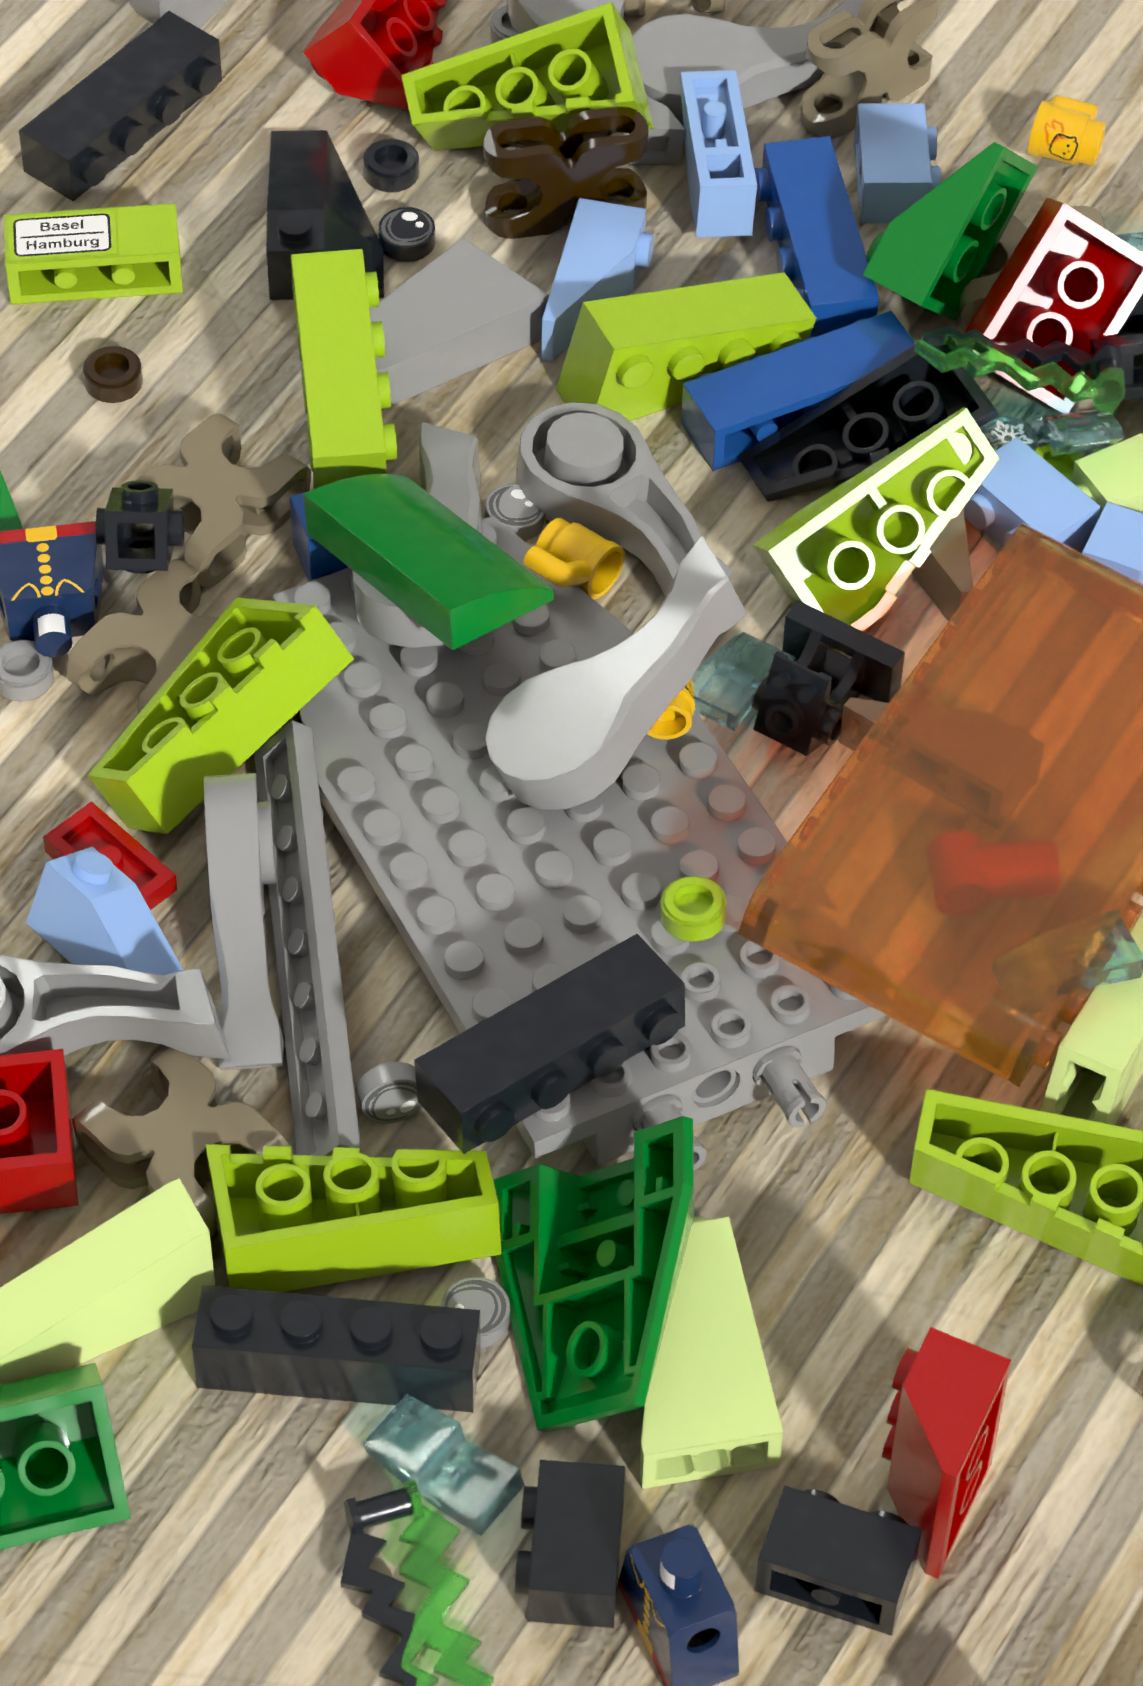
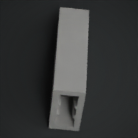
M460 239L380 301L379 307L370 309L371 322L382 321L385 357L375 358L377 373L388 372L391 406L542 340V318L547 305L548 294L466 239Z

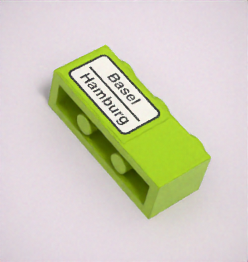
M176 203L4 215L5 266L11 305L183 293Z

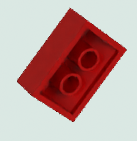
M1046 198L964 333L976 328L998 345H1007L1028 338L1042 348L1057 339L1090 354V340L1116 337L1143 293V253L1065 203ZM955 346L954 348L1065 416L1068 415L1090 379V369L1078 375L1063 361L1039 369L1026 358L1010 364L975 346L960 348Z
M930 1327L919 1352L907 1348L896 1370L892 1388L898 1391L887 1417V1424L892 1425L882 1451V1458L891 1461L887 1490L899 1517L903 1518L908 1525L922 1529L918 1559L925 1574L939 1579L992 1464L1011 1359Z

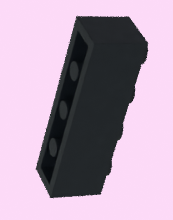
M171 11L166 13L19 130L24 172L74 202L92 186L101 183L106 175L125 159L138 153L147 141L167 125L176 122L181 114L200 98L215 90L222 81L219 39Z
M635 934L416 1058L414 1065L418 1102L463 1154L485 1142L496 1141L503 1137L512 1126L541 1109H550L557 1106L569 1093L596 1077H605L612 1074L627 1059L652 1045H660L670 1040L679 1029L685 1026V983L638 934Z
M202 1285L192 1343L197 1388L473 1412L481 1353L480 1310Z

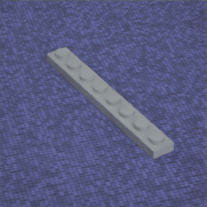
M291 720L255 753L259 800H271L276 884H268L296 1152L297 1155L332 1156L333 1147L360 1148L361 1152V1134L357 1120L354 1075L351 1068L347 1034L348 1022L344 1008L341 965L338 956L335 913L331 896L329 861L326 853L323 810L320 801L313 732L311 727Z

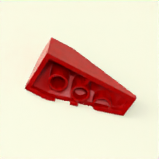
M343 0L320 26L303 53L310 60L317 75L327 80L337 94L409 110L401 75L435 64L432 61L433 49L441 44L443 31L436 26L438 10L446 6L447 0Z

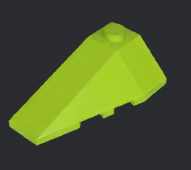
M962 408L807 505L752 545L780 587L794 604L797 601H801L863 631L887 613L897 599L895 595L916 567L920 568L931 553L930 547L949 521L959 515L1000 458L967 408Z

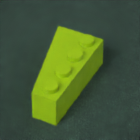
M612 2L401 75L412 125L434 151L483 146L486 132L493 125L530 117L548 119L553 123L558 132H563L572 117L582 111L591 109L630 107L637 110L646 119L648 129H654L631 30Z
M363 249L291 254L299 358L302 361L303 398L305 414H307L310 469L313 472L314 489L355 476L387 474L386 460L397 459V442L394 423L383 424L381 409L391 408V392L388 372L377 373L375 358L385 357L382 321L371 322L369 309L379 307L376 271L365 272Z
M785 272L586 301L582 303L556 390L565 404L571 402L597 404L619 412L629 421L681 404L683 383L694 380L703 374L726 369L748 361L755 356L765 355L809 338L816 317Z
M236 597L87 776L128 828L168 834L204 800V776L231 775L350 664L354 658L316 605Z
M926 1089L909 1179L910 1184L1143 1286L1142 1130Z
M205 1144L212 1196L229 1288L286 1292L501 1255L499 1203L486 1151L471 1150L463 1154L460 1150L397 1149L393 1157H369L360 1153V1148L333 1147L332 1156L292 1155V1146H264L263 1154H231L230 1145Z

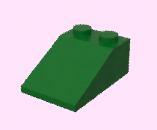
M993 142L893 219L886 231L879 233L874 238L866 255L868 265L863 275L926 309L957 321L960 316L959 301L964 287L971 280L981 277L1038 166L1002 145Z

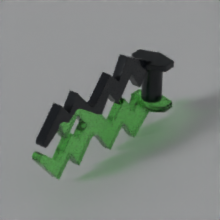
M949 325L923 334L922 340L916 341L914 349L917 354L942 373L963 367L971 376L978 378L993 371H1002L1026 391L1052 385L1071 402L1093 398L1094 406L1097 412L1113 414L1125 397L1122 350L1119 344L1106 342L1097 349L1094 355L1057 339L1043 348L1028 338L1007 345H998L976 328L962 334ZM947 344L952 352L945 354L933 346ZM972 349H974L975 351H977V352L979 353V355H977L976 353H974V352L972 351ZM1026 358L1033 365H1035L1036 368L1032 369L1023 361H1021V359ZM1063 361L1077 374L1074 376L1069 375L1056 363ZM1090 369L1091 378L1084 372Z
M415 1480L406 1482L403 1485L404 1488L357 1502L355 1497L347 1499L344 1502V1508L350 1531V1539L341 1578V1587L371 1594L362 1610V1617L401 1637V1641L380 1670L379 1677L400 1683L402 1686H434L437 1684L438 1677L412 1665V1662L425 1646L442 1653L433 1668V1673L464 1686H491L494 1682V1677L465 1663L481 1646V1640L449 1628L442 1621L443 1617L470 1584V1579L437 1563L459 1536L460 1528L422 1504ZM410 1516L412 1522L399 1536V1542L418 1547L400 1568L399 1575L432 1590L416 1614L391 1607L405 1588V1583L369 1568L387 1546V1540L365 1534L363 1529Z

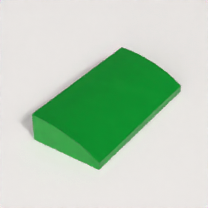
M396 474L355 476L320 486L303 494L307 534L452 651L554 600V589L407 476Z

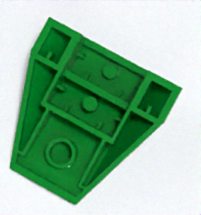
M685 1116L634 1132V1158L580 1176L537 1164L494 1179L499 1203L501 1255H497L496 1259L503 1289L510 1303V1318L538 1431L548 1433L645 1406L694 1219L693 1119Z

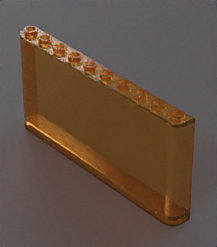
M1021 523L768 868L747 905L738 934L1020 1087L1034 1064L1045 1069L1063 1037V1033L1056 1030L1061 1021L1072 1026L1091 990L1083 987L1088 978L1097 983L1099 982L1117 952V948L1110 945L1112 940L1116 936L1126 941L1143 911V906L1137 904L1140 896H1143V584L1025 523Z

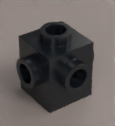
M145 480L125 482L121 485V488L112 487L106 508H97L95 524L96 543L105 545L106 570H125L138 574L168 571L174 546H183L185 536L184 509L173 508V489L158 488L156 483Z

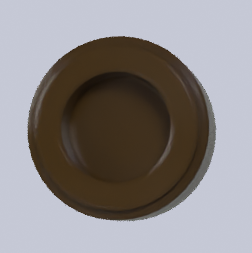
M119 346L103 347L91 353L84 362L85 388L96 400L106 403L123 402L134 397L142 387L141 361L133 351Z

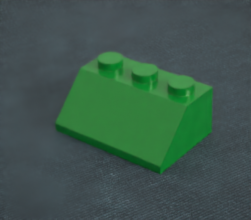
M96 1363L0 1385V1550L131 1519L104 1387Z

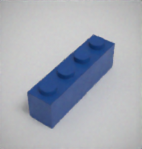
M830 136L765 143L762 167L754 169L757 181L756 198L758 202L766 201L768 207L765 209L766 233L769 242L777 241L779 245L776 253L778 273L785 272L816 317L810 337H817L840 329L860 319L877 316L878 292L874 281L863 275L868 265L866 253Z
M891 310L868 319H860L851 325L817 337L806 338L800 343L755 356L748 361L726 369L703 374L694 380L683 383L681 424L712 471L740 462L739 454L915 345V342Z

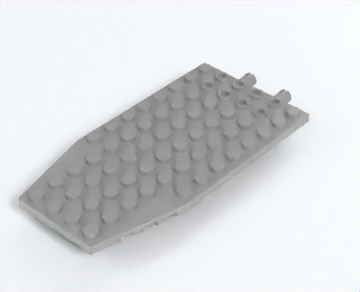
M495 516L482 519L483 536L524 566V557L531 547ZM346 568L273 594L274 601L316 605L354 658L350 664L299 710L301 724L311 727L313 732L320 801L460 1033L635 934H638L685 983V1026L679 1029L670 1040L663 1044L652 1045L624 1061L612 1074L605 1077H596L569 1093L557 1106L550 1109H541L515 1125L535 1158L582 1140L598 1166L634 1151V1132L680 1116L692 1118L693 1126H696L769 1095L774 1097L785 1114L787 1122L792 1127L804 1126V1120L798 1112L800 1109L810 1124L823 1114L827 1105L826 1100L817 1091L810 1079L834 1069L835 1036L894 1013V995L698 712L694 711L690 730L678 738L661 740L646 734L619 777L611 786L593 800L570 809L540 810L521 803L508 789L490 760L485 740L490 717L508 693L526 679L573 662L589 659L609 650L634 635L632 631L577 585L561 588L531 570L529 571L554 589V600L453 651L445 644L420 648L390 645L369 635L357 621L351 568ZM689 876L704 877L714 881L723 889L727 901L726 922L718 934L703 941L691 942L678 939L666 931L661 922V896L665 888L677 879ZM693 1133L695 1171L705 1161L707 1152L703 1144L699 1143Z

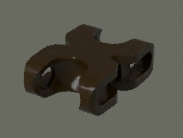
M611 107L580 112L572 117L563 132H558L550 120L542 117L505 121L490 127L486 132L483 142L484 158L492 172L500 178L515 180L496 185L488 193L485 202V222L487 226L498 237L507 239L549 235L560 229L568 215L575 213L579 198L646 209L647 189L640 176L629 168H615L639 160L646 152L649 131L646 119L633 108ZM617 132L629 134L625 136H610ZM506 147H517V148H520V149H516V150H506V149H504V148H506ZM617 195H623L628 198L614 199L612 197ZM524 209L523 211L516 214H509L504 212L506 210Z

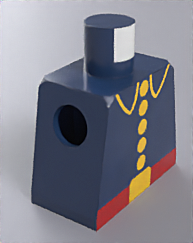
M96 521L0 532V614L9 640L35 641V648L38 653L48 657H59L70 651L72 637L84 636L98 622L104 563L102 546L96 543Z
M694 1524L686 1525L635 1544L627 1549L618 1579V1587L664 1685L713 1686L739 1676L737 1612L698 1528ZM693 1635H695V1638L707 1642L699 1647H687V1643Z

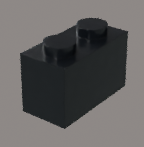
M540 1460L538 1487L524 1486L522 1499L521 1529L533 1530L532 1551L518 1550L515 1576V1594L528 1595V1622L614 1628L626 1466Z
M784 1486L758 1558L755 1592L892 1636L917 1563L922 1529L908 1525L903 1518L890 1512L874 1511L870 1513L841 1504L834 1496L821 1490L807 1489L801 1491Z

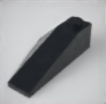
M327 130L271 131L266 236L269 300H294L291 254L363 249L365 272L376 271L379 298H384L383 247Z
M920 341L738 455V458L766 501L769 502L855 476L884 458L885 455H889L962 408H967L979 428L999 415L948 343L939 346L923 347Z

